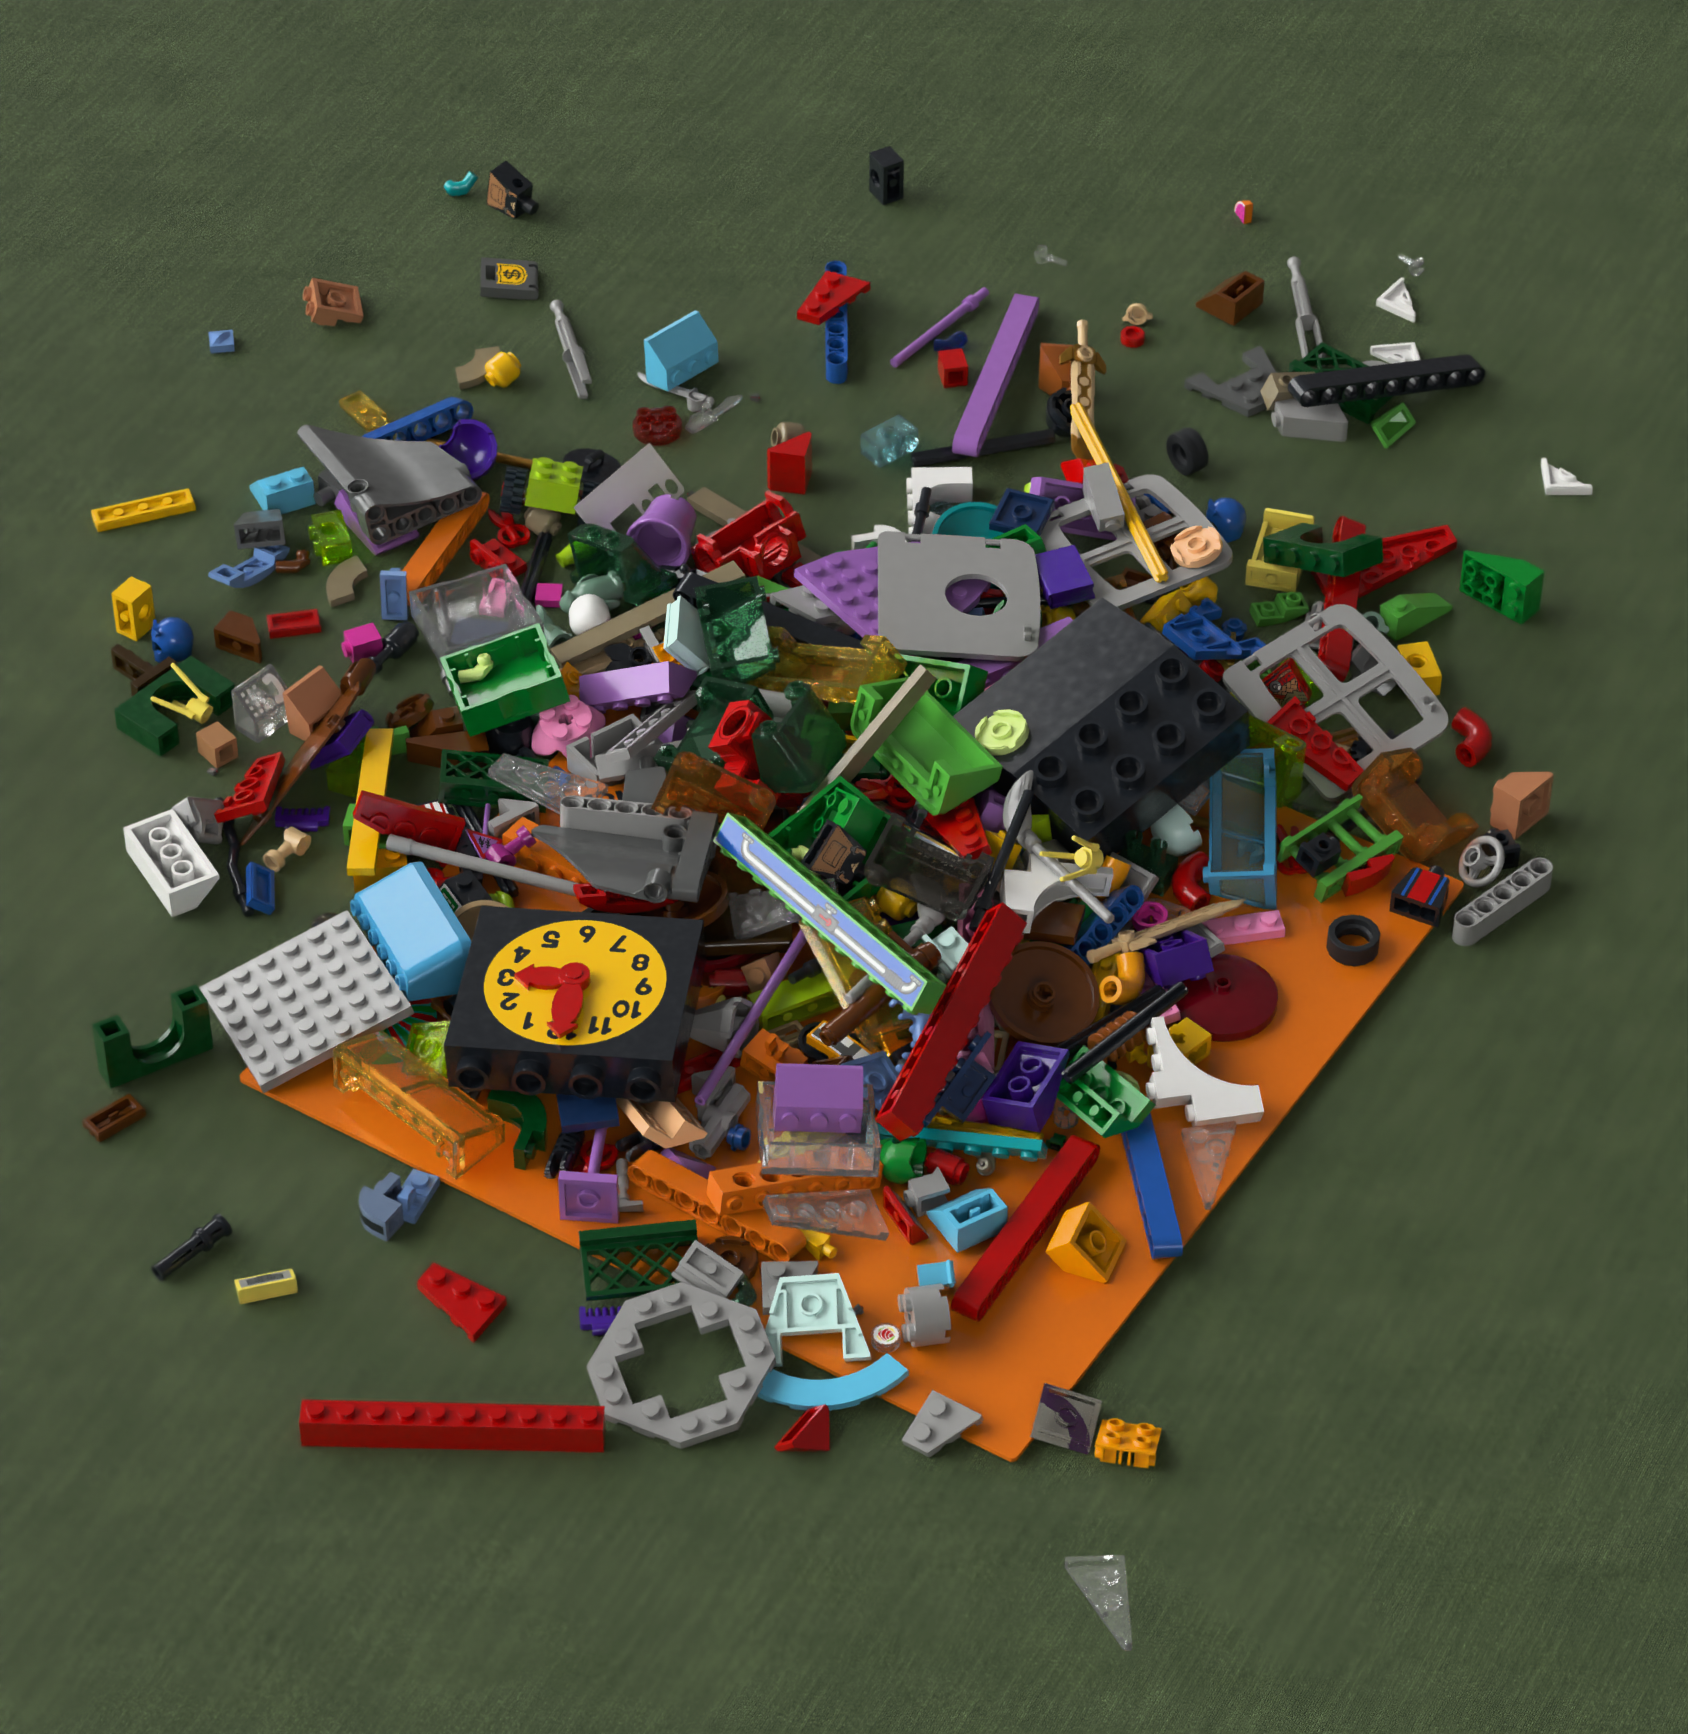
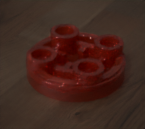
M664 406L663 408L641 407L637 410V415L633 420V434L637 440L644 444L650 443L652 446L670 444L677 440L682 433V420L676 414V409L673 406Z

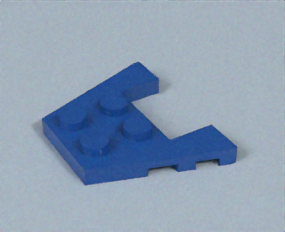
M1209 598L1203 599L1200 606H1192L1186 615L1181 613L1164 624L1162 634L1193 660L1246 659L1266 645L1257 637L1235 642L1210 622L1221 617L1222 609Z

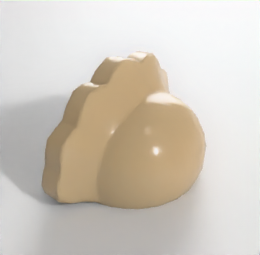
M1134 303L1127 308L1126 315L1122 317V320L1128 321L1133 325H1141L1148 319H1153V314L1148 312L1143 304Z

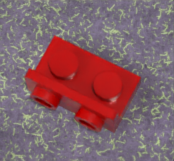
M495 538L485 544H481L476 539L470 541L471 560L474 564L486 570L491 577L513 579L527 571V563Z

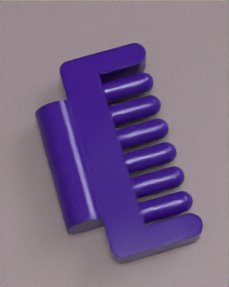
M324 806L323 810L318 808L317 814L316 809L311 808L310 815L308 808L304 809L303 815L301 808L297 809V815H295L296 810L294 808L290 810V815L289 809L285 808L282 815V807H276V827L288 829L293 826L302 832H317L319 826H329V806Z
M581 1306L579 1308L580 1329L592 1330L593 1336L605 1335L617 1316L615 1307H610V1315H608V1308L603 1307V1316H601V1309L599 1307L595 1308V1316L593 1309L588 1308V1317H586V1308ZM622 1306L617 1307V1314Z

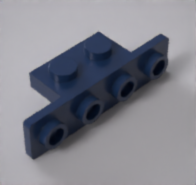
M986 1031L982 1036L977 1034L967 1048L971 1052L966 1059L960 1057L956 1066L951 1070L955 1075L950 1082L947 1081L945 1087L937 1094L939 1097L934 1108L923 1120V1128L930 1124L940 1108L963 1124L996 1076L974 1061V1059L992 1035L990 1032Z

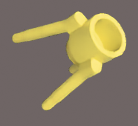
M171 663L174 671L198 698H191L187 705L176 700L170 703L154 696L150 698L151 701L181 713L191 720L194 719L200 724H204L213 712V707L208 704L210 698L204 695L175 663Z
M1074 835L1072 840L1084 846L1076 851V853L1041 851L1039 855L1048 858L1075 860V863L1083 870L1061 877L1060 881L1065 882L1087 874L1097 873V869L1102 866L1104 859L1103 853L1099 849V844L1090 843Z

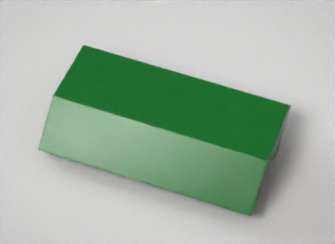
M1083 1045L1065 1069L1090 1049ZM1103 1060L1072 1084H1068L1062 1077L1057 1098L1104 1138L1139 1127L1156 1106L1155 1103Z

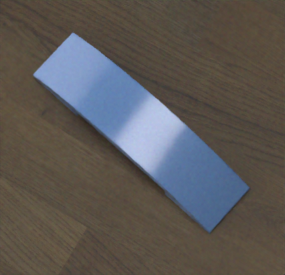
M284 545L254 548L253 557L233 568L223 564L210 571L208 577L234 588L252 586L270 575L276 569V561H283L289 554L290 548Z

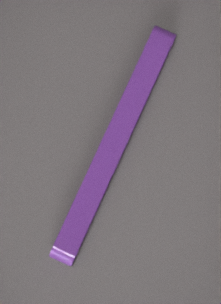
M1014 294L955 432L952 445L953 453L973 457L979 456L1039 310V297Z

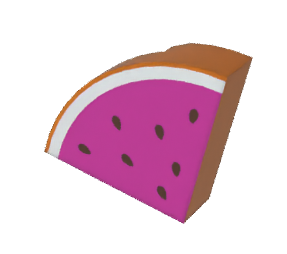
M1250 200L1238 201L1234 211L1243 224L1251 223L1253 203Z

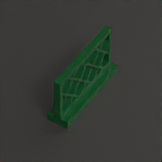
M1321 342L1300 361L1294 359L1289 364L1288 372L1320 373L1368 367V365ZM1323 352L1331 356V358H1319L1318 355ZM1347 364L1351 368H1339V365ZM1321 365H1334V369H1322ZM1393 396L1378 398L1377 401L1368 399L1338 404L1343 412L1369 424L1374 419V413Z
M442 749L438 803L485 807L489 803L491 805L490 808L499 809L498 799L503 798L536 802L539 805V813H546L549 759ZM447 759L458 760L461 763L454 766ZM482 762L486 763L487 766L480 768L475 763ZM512 765L514 768L508 771L502 766ZM468 767L473 773L466 775L461 770ZM529 768H543V770L534 773ZM495 770L500 775L494 778L488 773ZM522 773L527 778L520 780L515 775Z
M696 1219L579 1231V1249L586 1301L641 1296L680 1283L671 1276L672 1273L662 1267V1264L669 1257L679 1263L683 1257L675 1253V1250L679 1246H689L695 1240L698 1241ZM650 1249H659L664 1252L657 1262L645 1255ZM621 1252H630L635 1256L628 1265L616 1258ZM601 1255L606 1260L596 1268L588 1262L587 1256ZM640 1260L651 1266L644 1276L632 1269ZM610 1263H613L622 1270L615 1279L603 1272ZM656 1271L668 1278L663 1284L655 1285L649 1279ZM627 1274L638 1281L634 1287L628 1288L619 1282ZM597 1277L609 1284L604 1290L591 1291V1284Z

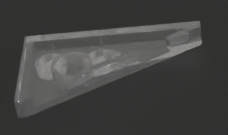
M1236 1121L1182 1128L1181 1137L1205 1210H1210L1215 1202L1219 1182L1222 1179L1226 1166V1159L1230 1153L1231 1142L1236 1133Z
M1125 1556L1065 1557L1064 1565L1069 1575L1124 1651H1132Z

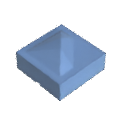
M233 330L208 332L210 353L235 351Z

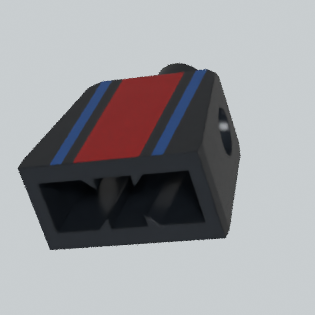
M1435 865L1431 866L1428 871L1418 867L1412 868L1392 890L1389 911L1438 928L1448 899L1450 880L1444 877V870Z

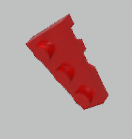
M826 270L798 309L797 319L821 325L837 314L839 308L845 303L851 304L861 292L866 294L870 291L871 282Z
M435 1262L417 1280V1289L438 1309L446 1312L450 1316L451 1322L457 1328L460 1326L467 1333V1338L473 1343L507 1306V1297Z

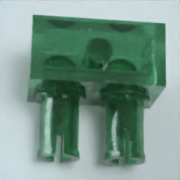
M1137 830L1127 832L1125 835V847L1118 855L1156 875L1159 880L1151 893L1163 897L1172 885L1171 879L1178 865V857L1167 853L1168 843L1165 840L1162 842V848L1161 839L1152 840L1149 847L1142 844L1143 834L1140 831L1138 832L1137 839Z

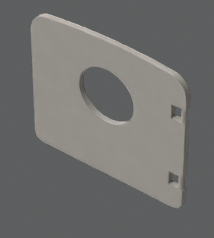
M884 531L879 534L878 647L882 652L1019 662L1038 649L1041 616L1040 586L1035 553L1029 544L1021 540L1003 538L998 540L985 539V537L921 533L920 535L894 531ZM905 540L920 541V543H908ZM985 545L1000 546V548H986ZM965 579H980L998 586L1006 595L1007 603L1000 611L990 615H970L955 609L947 601L945 592L955 582Z

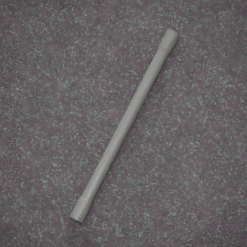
M393 834L389 835L386 842V849L405 855H415L575 897L573 884H580L419 843L413 839Z

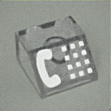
M268 664L231 690L236 730L256 743L261 742L288 723L282 693L288 688L273 665Z

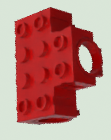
M766 491L764 493L766 500L708 537L701 533L697 535L699 543L690 548L696 568L708 573L734 561L745 576H760L770 580L775 574L784 568L790 567L802 557L798 541L806 538V533L800 514L794 511L784 497ZM778 507H779V508L782 510V512L784 513V515H785L784 518H783L782 515L780 514V512H779V510H778Z
M750 700L729 703L708 746L726 762L716 786L751 815L770 814L773 812L775 805L780 808L801 806L803 798L810 795L817 787L824 769L820 764L821 760ZM811 771L808 781L795 791L798 781Z

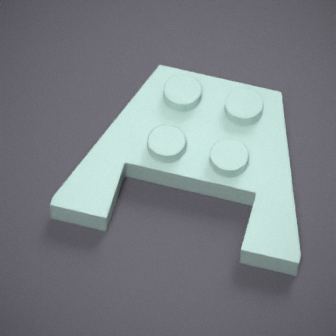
M839 1273L780 1277L765 1329L776 1358L774 1367L783 1366L782 1337L842 1332L843 1359L845 1362L872 1360Z

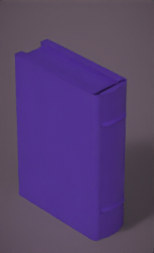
M1075 545L1035 554L1039 586L1043 592L1044 599L1051 609L1095 598L1093 592L1094 583Z
M362 709L344 717L345 725L338 733H333L309 764V768L313 770L351 754L374 724L372 716Z

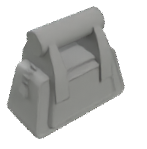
M189 796L172 807L196 842L220 844L222 842L223 822L217 823L214 816L217 809H224L222 800Z

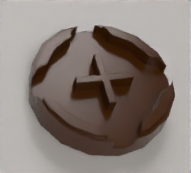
M428 693L412 695L397 704V711L394 714L391 711L387 714L385 724L388 728L393 729L405 725L408 728L419 722L432 710L434 701Z

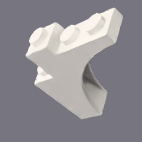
M1034 853L1030 854L1027 871L1004 869L1000 888V903L1004 902L1027 922L1022 933L1030 934L1034 918L1052 902L1079 897L1064 882H1061L1060 878ZM1059 862L1070 873L1083 870L1077 864ZM1100 867L1097 869L1096 874H1087L1076 879L1094 896L1109 897L1113 879V868Z
M1164 1016L1152 1018L1149 1028H1146V1040L1148 1045L1153 1047L1154 1055H1151V1063L1154 1072H1152L1149 1083H1146L1147 1098L1156 1104L1154 1109L1185 1105L1186 1120L1192 1123L1193 1131L1259 1122L1261 1120L1264 1108L1259 1085L1233 1084L1203 1072L1192 1064L1175 1045L1166 1027Z

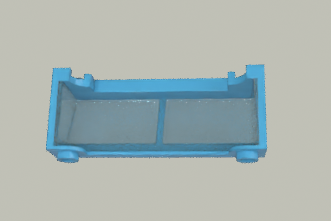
M1274 748L1244 749L1209 778L1208 866L1203 867V883L1209 884V894L1230 900L1245 899L1244 904L1262 909H1277V782Z

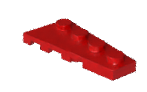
M1294 696L1263 725V729L1267 730V732L1270 731V738L1272 734L1278 735L1281 740L1276 736L1273 737V740L1280 743V745H1282V738L1290 741L1291 743L1284 741L1288 745H1284V747L1289 749V752L1347 792L1362 778L1364 770L1343 747H1338L1332 741L1333 736L1327 730L1323 731L1315 722L1316 718L1310 711L1306 713L1300 706L1301 702Z
M282 751L255 760L245 773V780L234 787L235 795L233 797L229 796L224 800L225 808L223 810L217 809L214 813L217 823L250 814L253 816L260 815L268 809L286 761Z
M361 790L353 811L354 819L381 834H393L454 852L466 824L464 818ZM438 862L439 866L445 868L448 865L446 863Z
M973 797L945 814L933 816L927 812V817L924 819L926 825L931 826L933 831L940 835L944 842L951 846L954 852L967 865L993 853Z

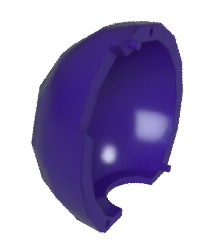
M475 419L459 420L453 427L450 439L445 444L439 445L441 449L467 466L473 481L488 474L497 459L498 445L493 431L485 423Z

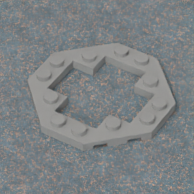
M680 1282L626 1300L586 1367L600 1406H605L606 1421L614 1424L622 1423L632 1427V1431L653 1439L656 1436L669 1441V1444L674 1447L683 1449L738 1430L744 1421L747 1409L750 1405H753L761 1391L762 1383L768 1372L771 1373L776 1358L756 1309ZM689 1312L693 1313L701 1335L730 1326L745 1367L718 1375L726 1400L671 1419L662 1395L632 1404L617 1363L645 1354L637 1332L638 1329Z

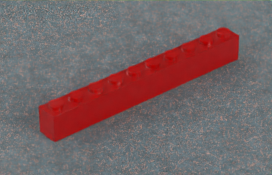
M1004 902L987 910L875 1118L881 1126L899 1141L910 1136L915 1137L923 1129L925 1116L934 1108L936 1104L934 1101L935 1097L945 1087L947 1083L945 1078L956 1066L959 1052L969 1042L968 1035L970 1031L980 1021L979 1014L981 1010L991 1000L990 993L992 989L1002 979L1000 974L1003 968L1010 963L1013 958L1012 951L1024 937L1022 932L1027 922Z
M302 1399L299 1430L301 1446L604 1453L606 1423L605 1406Z

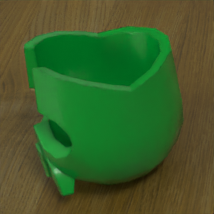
M891 1137L878 1141V1144L883 1145L878 1156L883 1164L882 1175L888 1181L895 1184H905L911 1179L924 1176V1163L927 1155L926 1139L908 1137L904 1141H899L897 1138Z

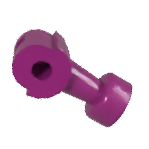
M523 825L516 831L517 838L505 846L497 843L492 844L486 851L485 857L487 860L514 867L516 864L514 855L525 845L530 848L537 841Z

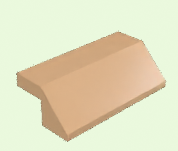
M676 1097V1102L654 1101L651 1103H639L632 1099L616 1098L618 1106L639 1132L665 1149L703 1139L708 1134L678 1097Z

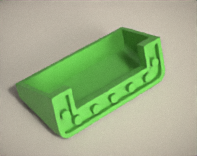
M909 677L860 685L850 722L852 733L857 739ZM928 691L924 693L873 755L933 816L949 812L995 784L1000 778L1003 767Z

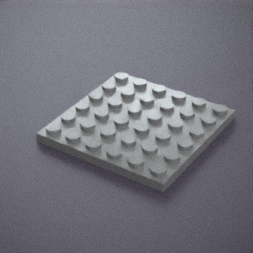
M348 910L199 987L207 999L208 1005L263 1093L414 1014L411 1004L402 991L399 990L398 985Z

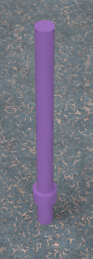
M983 287L974 295L967 296L962 300V304L893 357L890 360L891 365L895 368L898 367L965 313L976 309L979 306V302L989 295L988 289Z

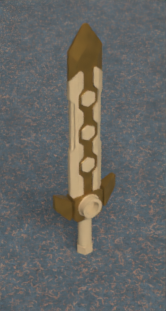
M1079 320L1077 321L1078 344H1075L1073 347L1069 346L1060 354L1059 364H1068L1070 362L1072 404L1076 405L1078 402L1083 404L1094 426L1095 370L1105 375L1106 364L1098 352L1095 353V349L1088 346V321ZM1072 417L1071 451L1077 459L1090 460L1092 455Z

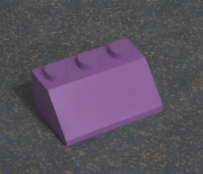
M776 1063L772 1111L774 1131L861 1133L863 1066Z

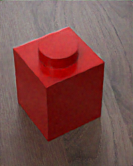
M962 348L938 351V372L944 388L968 386V364Z

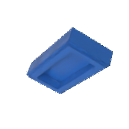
M250 862L246 867V906L271 915L275 910L274 871Z

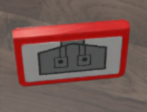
M885 1186L883 1189V1208L908 1243L913 1245L928 1239L929 1235L910 1208L907 1207L905 1201L889 1186Z

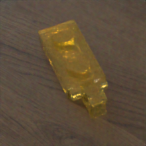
M361 390L339 399L340 407L368 432L389 424L386 413Z

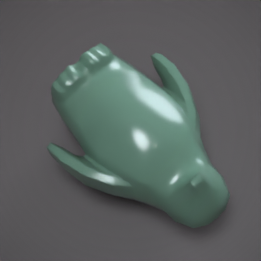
M609 571L607 575L599 577L596 574H588L577 582L576 587L571 592L569 590L565 592V595L559 601L560 608L563 612L569 614L572 602L579 596L593 594L602 598L610 611L620 605L621 598L624 597L623 582L615 571Z

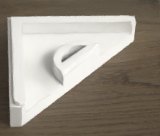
M1400 278L1377 298L1376 306L1414 323L1416 321V312L1413 310L1412 300L1409 292L1406 290L1404 278Z
M1415 342L1373 345L1370 349L1372 356L1390 364L1421 360Z
M1541 458L1545 495H1592L1593 487L1591 484L1579 482L1576 480L1575 475L1561 467L1557 469L1547 463L1546 458Z

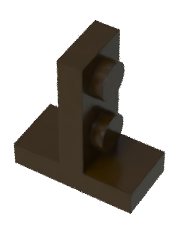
M120 644L110 649L113 668L132 680L130 683L132 696L172 669L171 663L176 664L174 659L168 657L153 667L149 662H145L136 656L134 652L127 650Z

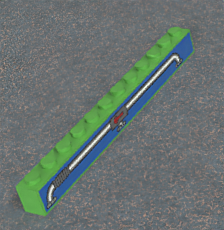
M727 813L713 839V842L721 848L720 852L723 855L737 861L736 866L751 873L753 875L752 879L756 883L766 886L771 896L785 902L786 909L799 914L802 917L801 921L805 925L819 931L818 936L827 942L833 943L835 951L849 957L854 967L869 974L868 979L877 985L883 986L888 996L901 1001L904 1010L913 1015H918V1013L931 1015L947 985L745 816Z

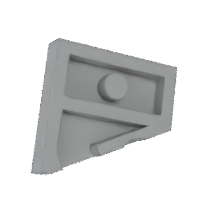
M818 1261L761 1262L763 1315H770L769 1311L780 1277L816 1275L818 1272Z
M932 1390L902 1438V1442L917 1452L931 1457L940 1451L945 1444L952 1443L960 1438V1433L974 1424L978 1426L984 1419L982 1414Z

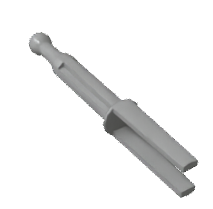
M1294 256L1288 259L1287 266L1292 272L1291 286L1298 315L1295 323L1302 358H1304L1308 354L1304 331L1313 329L1316 347L1323 341L1318 318L1312 314L1306 281L1300 272L1301 260ZM1322 352L1319 358H1326L1325 353Z
M557 299L551 302L550 309L556 316L555 325L564 349L562 354L563 361L567 365L578 398L587 399L588 393L585 384H591L592 380L585 360V351L578 346L570 320L563 312L564 304L561 300Z

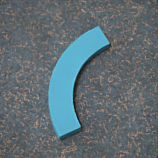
M888 1353L858 1372L833 1379H802L773 1369L771 1373L768 1372L757 1397L770 1403L776 1402L789 1406L790 1409L806 1411L823 1404L828 1406L829 1411L859 1405L861 1401L875 1395L880 1396L888 1392L907 1378L909 1371Z

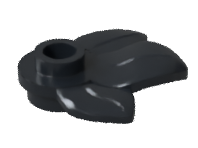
M625 643L609 645L604 649L607 656L612 660L605 672L652 664V656L644 647L631 648ZM636 659H640V660H642L643 662H637V661H635V660H636Z

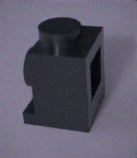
M1492 828L1486 834H1483V836L1496 838L1502 844L1504 853L1507 855L1504 859L1502 870L1518 867L1521 846L1519 843L1516 844L1508 829L1500 831L1498 828ZM1481 845L1486 855L1497 856L1496 850L1492 845Z
M1323 832L1309 842L1301 843L1295 860L1315 878L1337 864L1342 851L1340 843L1335 837H1328Z

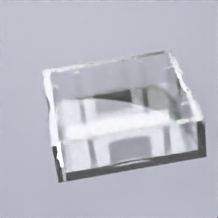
M506 564L471 573L460 579L440 582L409 592L411 616L441 665L440 658L493 641L503 635L537 623L540 624L544 633L543 621L531 602L521 593L517 580Z
M758 1081L755 1111L762 1174L878 1177L881 1144L878 1124L874 1118L875 1099L873 1084H863L861 1133L774 1131L772 1111L775 1081Z

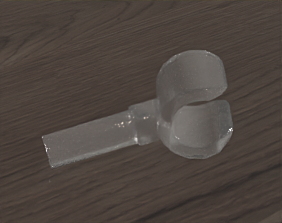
M1038 245L1037 251H1034L1035 260L1039 264L1049 261L1063 266L1067 265V260L1048 254V248L1045 245Z
M1403 254L1398 255L1399 260L1409 265L1408 270L1413 276H1419L1424 271V268L1420 267L1424 264L1422 258L1418 257L1413 260Z

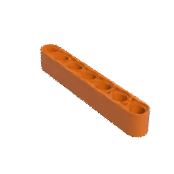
M482 492L478 503L440 519L402 571H407L408 606L416 608L484 516L490 502L488 493Z
M653 1150L645 1152L628 1167V1176L636 1186L728 1236H736L747 1240L753 1249L755 1247L758 1252L774 1261H790L806 1246V1238L801 1230L763 1209L719 1216L706 1194L708 1180Z

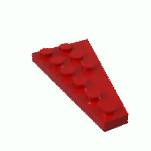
M1448 524L1382 538L1383 562L1361 571L1358 598L1456 549L1457 539ZM1310 571L1325 596L1328 574Z

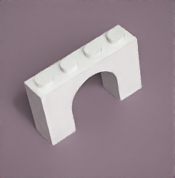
M972 467L911 468V478H906L907 493H911L907 494V509H912L908 511V526L914 527L916 518L914 510L916 503L919 502L923 487H929L932 490L929 501L930 506L940 503L972 502ZM930 511L929 517L925 519L923 533L932 534L934 526L941 515ZM908 527V534H912L913 527Z

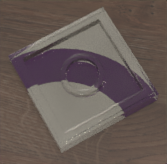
M1044 1383L1030 1437L1088 1455L1102 1401Z

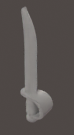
M638 372V376L643 382L655 388H659L655 385L648 383L646 381V375L641 372ZM676 386L668 391L687 397V408L691 412L700 411L706 406L714 404L713 397L698 393L697 388L689 390Z

